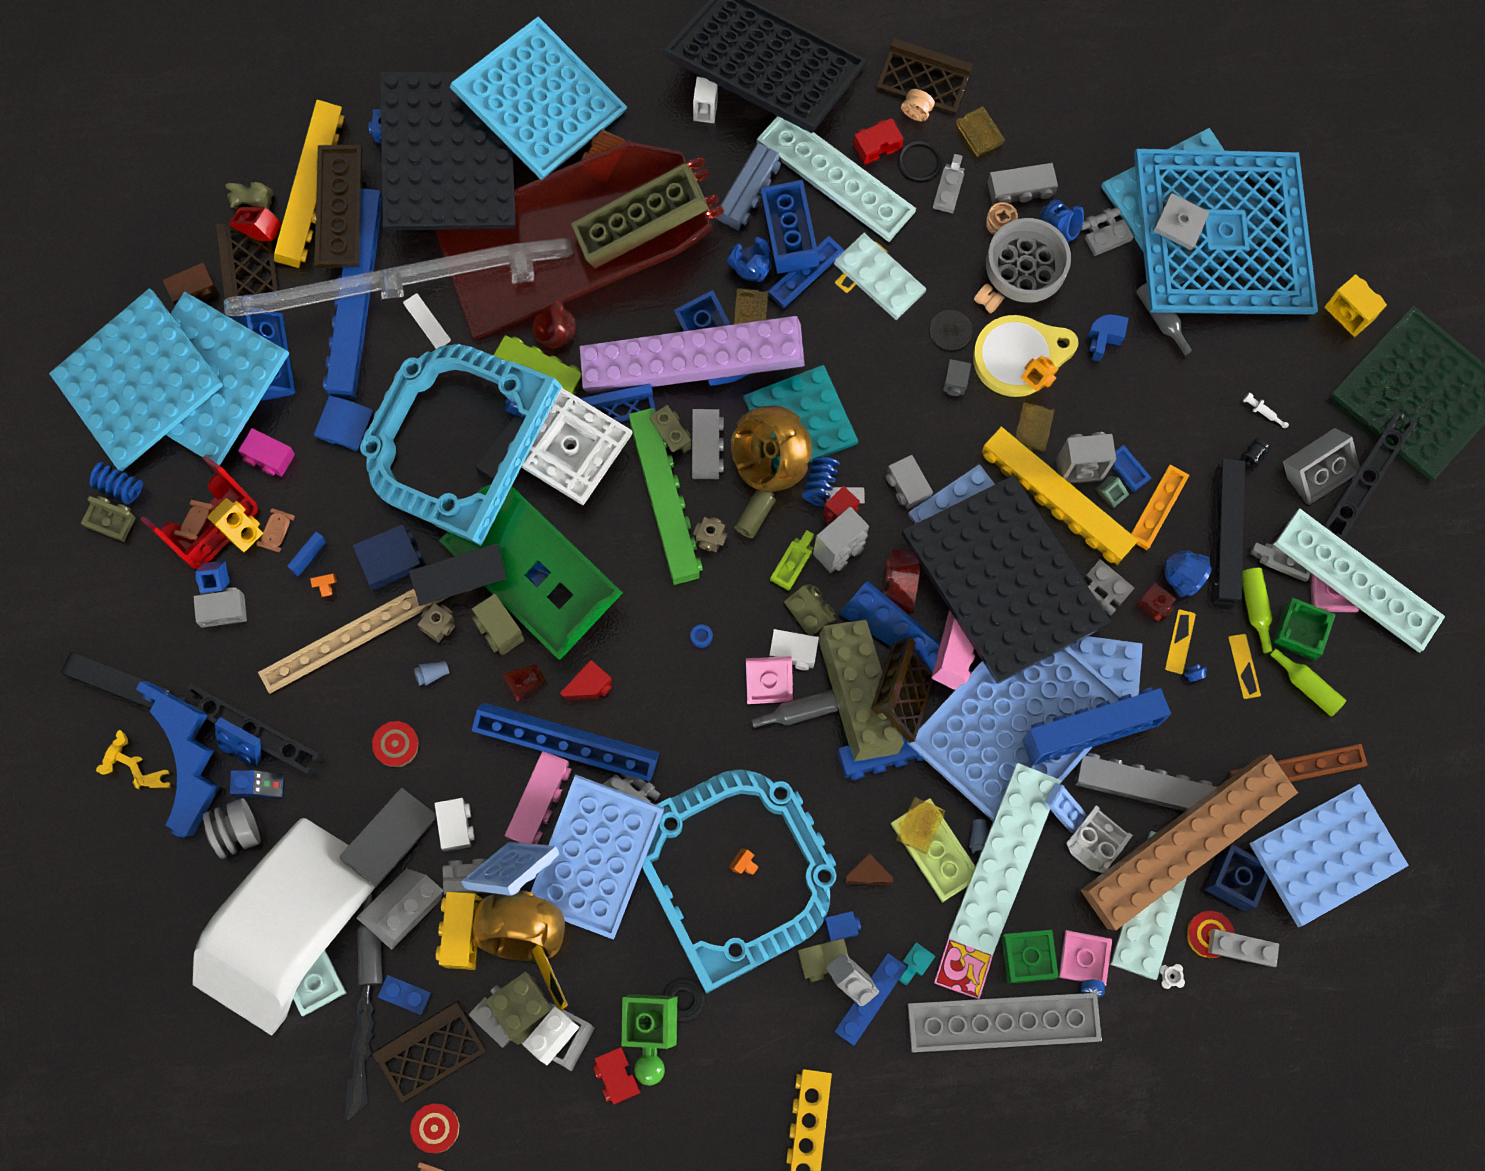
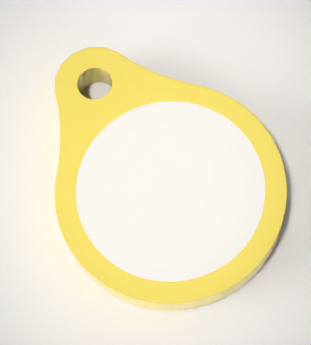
M1020 315L1003 316L990 322L979 334L973 351L974 367L981 381L994 392L1009 397L1027 396L1035 393L1036 390L1020 378L1026 371L1024 369L1026 364L1032 358L1036 360L1043 356L1051 359L1055 364L1054 366L1059 368L1075 354L1079 344L1078 338L1073 331L1066 328L1045 325ZM1057 341L1065 342L1067 348L1059 347Z

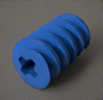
M816 457L812 460L813 466L810 467V474L807 477L808 482L805 483L804 487L806 490L803 491L802 497L811 504L824 507L827 502L823 501V499H830L831 497L826 491L833 490V487L828 483H835L836 480L830 475H837L838 471L833 467H839L840 463L831 458Z
M99 462L91 472L90 487L98 489L101 493H106L109 497H114L117 501H122L124 504H130L139 496L143 487V481L138 480L135 483V477L131 476L128 478V474L125 472L120 475V470L114 469L112 471L111 465L104 467V462Z

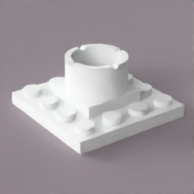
M561 388L521 468L581 505H584L633 432Z

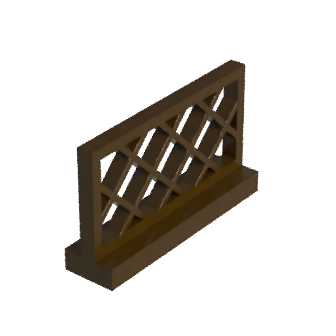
M893 38L876 89L906 98L908 92H905L902 85L913 81L918 90L925 91L933 88L937 96L933 98L935 102L933 108L956 115L973 64ZM892 56L901 58L904 65L894 69L891 64ZM915 63L920 64L924 71L913 75L909 66ZM906 68L910 78L900 82L896 72ZM934 70L941 71L943 78L933 82L929 73ZM893 74L897 84L891 87L884 85V79ZM926 75L930 84L920 88L916 79ZM955 76L962 78V84L953 89L949 79ZM946 81L950 91L940 95L936 85ZM952 94L955 99L954 107L945 105L942 98Z
M216 224L226 313L235 312V309L244 307L279 305L272 241H262L260 243L258 240L232 227H225V224ZM231 233H241L245 238L238 244L231 239ZM248 240L257 245L252 253L243 248ZM260 249L269 254L264 262L255 257ZM239 250L248 256L241 264L233 258ZM251 259L260 265L254 273L245 267ZM263 268L271 273V277L266 282L257 276ZM241 270L250 276L244 284L236 279V275ZM253 279L262 284L256 293L247 287ZM267 288L274 293V299L265 300L259 295ZM243 290L252 295L249 301L239 302L238 295Z
M911 637L892 643L871 706V710L876 715L883 713L909 743L914 742L934 681L931 678L933 672L914 651L916 643ZM912 671H914L917 683H915ZM922 673L926 676L925 683L923 680ZM916 687H918V689H919L920 699H919V697H918V693H917ZM907 688H909L912 700H910ZM911 703H913L915 715L913 714ZM902 704H904L906 716H904ZM906 720H908L910 731L907 728Z
M457 1000L376 1049L372 1055L381 1066L401 1103L483 1054L486 1052V1049ZM461 1017L465 1024L463 1035L449 1031L451 1022ZM448 1024L447 1030L441 1029L442 1027ZM467 1029L471 1036H466ZM439 1032L445 1034L442 1047L428 1044L432 1033ZM448 1035L462 1038L459 1051L445 1048ZM427 1037L425 1043L419 1042V1041H421V1040H423L424 1038ZM464 1039L475 1041L479 1050L472 1054L461 1052ZM414 1044L424 1047L421 1060L407 1057L409 1047ZM427 1048L441 1051L438 1064L423 1061ZM404 1050H406L404 1056L398 1055ZM443 1051L457 1055L453 1066L440 1065ZM460 1056L466 1057V1058L462 1059L461 1061H459V1057H460ZM393 1057L402 1059L400 1073L390 1071L385 1062ZM406 1061L420 1064L416 1077L402 1074ZM422 1064L436 1067L435 1075L430 1080L419 1078ZM439 1068L445 1070V1071L441 1072L440 1074H438ZM393 1075L398 1076L397 1082L395 1081ZM401 1077L415 1080L413 1090L405 1095L399 1087ZM418 1081L423 1082L422 1085L417 1087Z

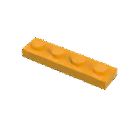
M1169 465L1131 533L1138 540L1136 543L1138 546L1146 550L1150 548L1186 483L1189 474Z

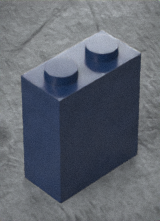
M403 524L353 545L372 591L409 576V571L422 567L420 563L424 562L420 550H414L412 543L416 542L411 530L406 531Z

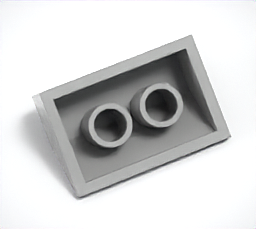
M1336 428L1283 461L1287 479L1307 505L1314 503L1352 478L1360 467L1352 436Z
M406 868L357 916V919L390 949H393L441 900L444 890L427 875Z

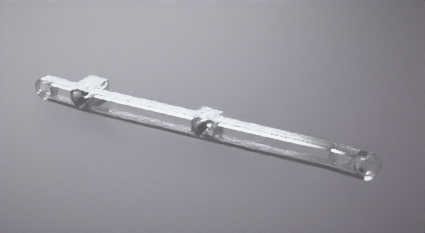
M566 238L510 244L269 293L230 297L223 302L224 312L229 316L268 313L381 290L382 299L404 297L403 285L507 264L510 266L512 284L534 281L532 261L568 257L574 252L572 241Z

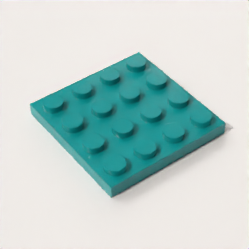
M824 365L743 396L748 411L758 407L777 405L792 410L801 418L800 422L807 429L812 444V456L808 463L812 462L816 457H826L858 444L855 432ZM780 457L771 459L776 473L780 464Z

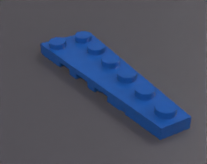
M867 580L839 614L850 622L867 620L871 635L889 646H892L894 642L911 637L916 643L914 651L933 672L941 642Z

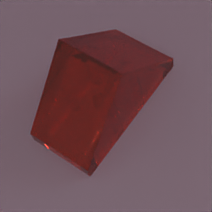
M536 664L502 675L516 701L547 683Z

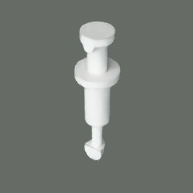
M1248 393L1243 399V402H1248L1254 406V412L1259 411L1269 420H1275L1282 428L1289 426L1287 422L1281 421L1277 418L1275 412L1263 404L1264 400L1261 399L1258 402L1251 393Z

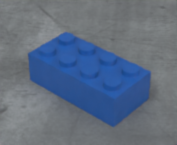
M803 180L761 188L777 274L820 266Z

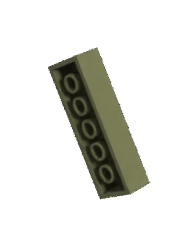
M684 163L571 223L586 260L594 268H597L708 210L709 207L694 173Z
M867 620L823 626L819 635V644L853 761L898 754L904 744L901 733L883 713L876 715L871 710L883 672Z

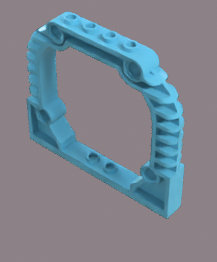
M444 345L432 352L424 353L418 359L408 358L396 372L394 381L385 393L384 400L380 408L375 412L374 419L369 429L365 431L360 445L362 454L367 457L366 467L372 487L388 504L481 546L562 386L553 377L513 361H505L466 345ZM451 370L466 371L497 383L499 390L510 401L517 402L519 412L525 417L514 441L509 444L504 460L498 466V472L486 496L476 493L459 499L452 493H445L437 499L397 482L390 469L396 455V446L393 440L418 392L430 388L439 373Z
M732 770L720 773L673 798H668L656 804L663 807L664 811L642 865L706 994L810 938L820 928L826 918L830 905V887L833 886L836 880L834 869L836 863L830 853L826 854L822 847L825 845L821 834L814 832L811 826L814 824V821L809 812L804 813L801 807L803 801L797 791L793 792L790 785L786 782L779 781L773 783L764 775L748 770ZM782 789L786 792L787 797L783 800H778L774 796V792ZM739 794L759 796L768 811L783 816L809 867L805 873V883L811 898L804 911L794 919L748 943H745L740 938H732L724 946H717L704 941H699L693 945L680 921L684 917L679 907H673L670 901L673 895L668 885H662L651 863L659 859L666 838H674L681 833L682 821L728 797ZM670 819L677 822L676 829L672 831L664 827L665 822ZM826 871L830 875V881L827 883L820 882L818 873ZM737 944L741 947L742 953L740 956L733 957L729 954L728 949L731 945Z

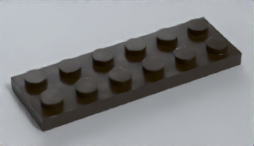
M318 145L315 230L316 268L360 267L363 150L361 145Z

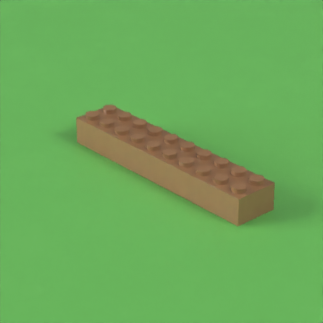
M1271 754L1260 755L1082 888L1081 892L1106 928L1118 930L1298 792Z

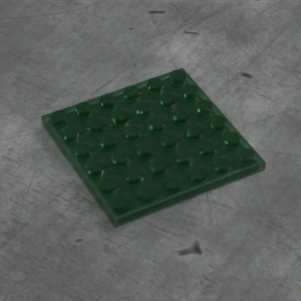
M1413 306L1330 396L1378 437L1390 418L1397 411L1404 414V417L1396 421L1393 429L1401 434L1405 430L1402 427L1404 423L1407 424L1411 419L1417 422L1398 453L1429 480L1433 481L1485 424V364ZM1386 438V443L1394 446L1393 440Z

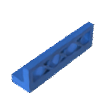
M651 384L580 398L598 410H605L608 412L607 416L611 417L613 415L614 418L612 419L617 422L628 421L629 414L632 411H641L636 408V405L641 400L648 399L650 408L655 409ZM624 404L630 408L628 413L623 416L614 412L618 405Z

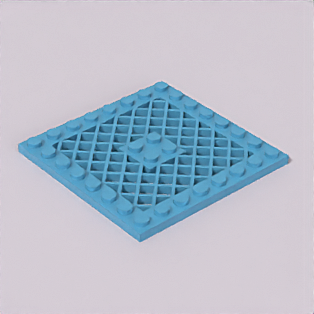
M1135 150L1134 159L1150 313L1315 314L1318 312L1298 152ZM1176 173H1184V174L1180 177V176H1179L1178 174H1176ZM1217 174H1225V175L1221 178V177H1220L1219 175H1217ZM1237 174H1242L1245 176L1241 178ZM1166 175L1175 182L1172 187L1163 180ZM1186 176H1189L1195 182L1193 187L1183 180ZM1207 176L1216 183L1213 187L1204 181ZM1227 176L1236 183L1233 188L1224 181ZM1247 177L1257 184L1254 188L1244 181ZM1268 177L1276 184L1274 189L1265 182ZM1177 185L1186 192L1183 197L1174 190ZM1198 185L1207 193L1204 197L1194 190ZM1218 186L1227 193L1224 198L1215 191ZM1238 187L1247 193L1245 198L1235 191ZM1258 187L1268 194L1265 198L1255 191ZM1161 188L1166 192L1163 196ZM1278 188L1280 189V195L1276 192ZM1171 193L1183 199L1190 195L1198 202L1196 206L1199 207L1201 205L1204 210L1210 212L1204 224L1203 233L1201 232L1198 238L1202 243L1199 247L1195 245L1191 250L1193 253L1189 257L1180 249L1182 245L1177 247L1171 240L1153 231L1165 206V198ZM1209 195L1218 202L1215 207L1206 200ZM1229 196L1239 203L1235 208L1226 200ZM1249 197H1252L1259 204L1256 208L1246 201ZM1269 197L1279 204L1276 209L1267 202ZM1220 206H1222L1225 210H1217V209H1218ZM1240 206L1250 213L1247 218L1245 210H1238ZM1261 206L1270 213L1267 218L1258 211ZM1252 216L1261 223L1258 228L1249 221ZM1272 216L1281 223L1279 228L1269 221ZM1263 226L1272 233L1269 238L1260 231ZM1283 227L1285 234L1280 231ZM1248 230L1252 233L1249 238H1248ZM1254 236L1263 243L1260 248L1251 241ZM1274 237H1277L1283 243L1281 248L1271 241ZM1204 245L1205 253H1213L1210 257L1201 250ZM1265 246L1275 253L1271 258L1262 251ZM1285 247L1287 249V254L1284 251H1282ZM1167 248L1172 251V253L1169 256ZM1249 250L1255 253L1251 258L1246 254ZM1225 253H1234V254H1233L1231 257H1229V256H1228L1227 254H1225ZM1174 255L1184 262L1180 267L1171 260ZM1195 255L1204 262L1201 267L1192 260ZM1215 255L1225 263L1222 267L1212 260ZM1236 255L1245 262L1242 268L1233 261ZM1256 256L1266 263L1262 268L1253 261ZM1277 256L1286 263L1283 268L1274 261ZM1185 265L1195 272L1192 277L1182 270ZM1206 265L1215 272L1213 277L1203 270ZM1227 265L1236 272L1233 277L1223 270ZM1247 266L1257 273L1253 278L1244 271ZM1268 266L1277 273L1274 278L1265 271ZM1287 267H1289V274L1285 271ZM1169 268L1174 271L1171 277ZM1176 275L1186 282L1182 287L1173 280ZM1197 275L1206 282L1203 287L1194 280ZM1218 275L1227 282L1224 287L1214 280ZM1238 276L1248 283L1244 288L1235 281ZM1258 276L1268 283L1265 288L1256 281ZM1279 276L1288 283L1285 288L1276 281ZM1187 285H1189V286L1192 287L1193 289H1185V288L1187 287ZM1208 285H1210L1214 290H1205V289L1207 288ZM1230 285L1234 290H1226V289H1227V287ZM1251 286L1255 290H1247V288ZM1271 286V287L1274 288L1275 290H1267V289Z

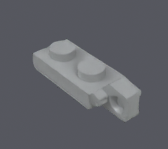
M954 154L952 165L946 164L934 201V209L953 214L964 177V168H960L963 156Z
M1255 543L1251 547L1249 554L1260 559V563L1305 582L1309 579L1311 572L1275 545L1266 543L1264 546Z

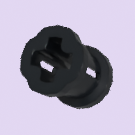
M1254 439L1249 450L1241 455V459L1248 466L1257 468L1260 464V459L1270 451V447L1264 441Z

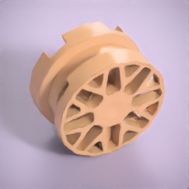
M911 89L907 93L906 100L902 103L901 109L908 117L917 121H925L929 116L928 112L933 109L935 102L926 92Z
M1000 202L993 205L986 219L987 229L991 234L995 235L1002 226L1017 220L1018 213L1008 203Z

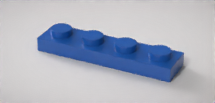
M830 236L817 246L820 266L790 271L768 291V295L783 309L844 252V249Z
M887 953L871 977L879 990L878 995L864 1006L854 1002L834 1033L855 1046L907 966Z

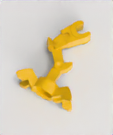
M121 730L117 731L116 737L118 739L114 740L106 751L103 765H99L96 768V771L100 772V774H108L113 772L112 764L119 761L130 767L134 776L133 784L137 789H140V786H147L151 789L169 788L172 786L170 782L162 783L161 781L164 775L170 774V771L161 770L143 776L137 764L143 759L138 756L130 758L121 754L122 747L129 744L126 734Z

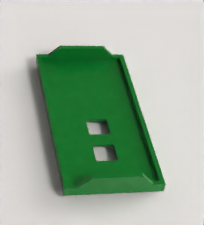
M491 484L481 488L477 493L486 496ZM511 486L481 546L448 531L439 540L454 556L493 544H499L507 570V579L485 585V587L492 594H496L501 603L559 660L623 593L513 486ZM540 561L551 573L536 587L525 574ZM561 582L573 596L561 609H558L547 596Z

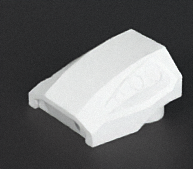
M1095 806L1067 841V846L1071 854L1088 869L1104 873L1133 835L1126 833L1104 815L1098 806Z

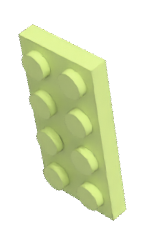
M930 798L891 823L942 903L968 886L975 865Z

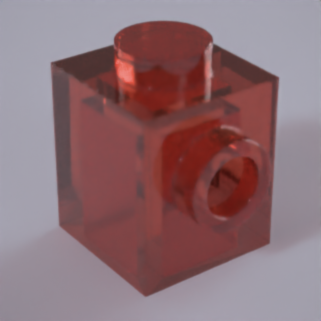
M1154 582L1137 605L1159 621L1163 616L1167 618L1175 609L1172 604L1176 598Z

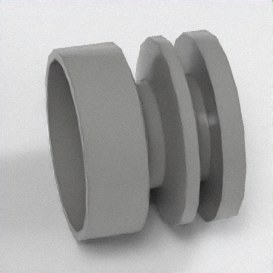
M243 798L227 804L228 815H225L219 807L214 810L215 816L211 811L203 814L207 838L219 858L227 857L228 850L231 854L237 853V841L244 849L261 843L254 816Z

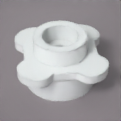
M1175 964L1172 967L1163 965L1160 967V973L1163 978L1161 985L1163 988L1169 989L1171 986L1181 988L1184 986L1185 981L1181 965Z

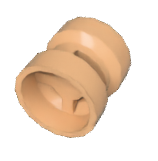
M987 283L977 293L974 301L978 304H983L985 309L992 313L1003 301L1004 296L999 292H994L993 287Z

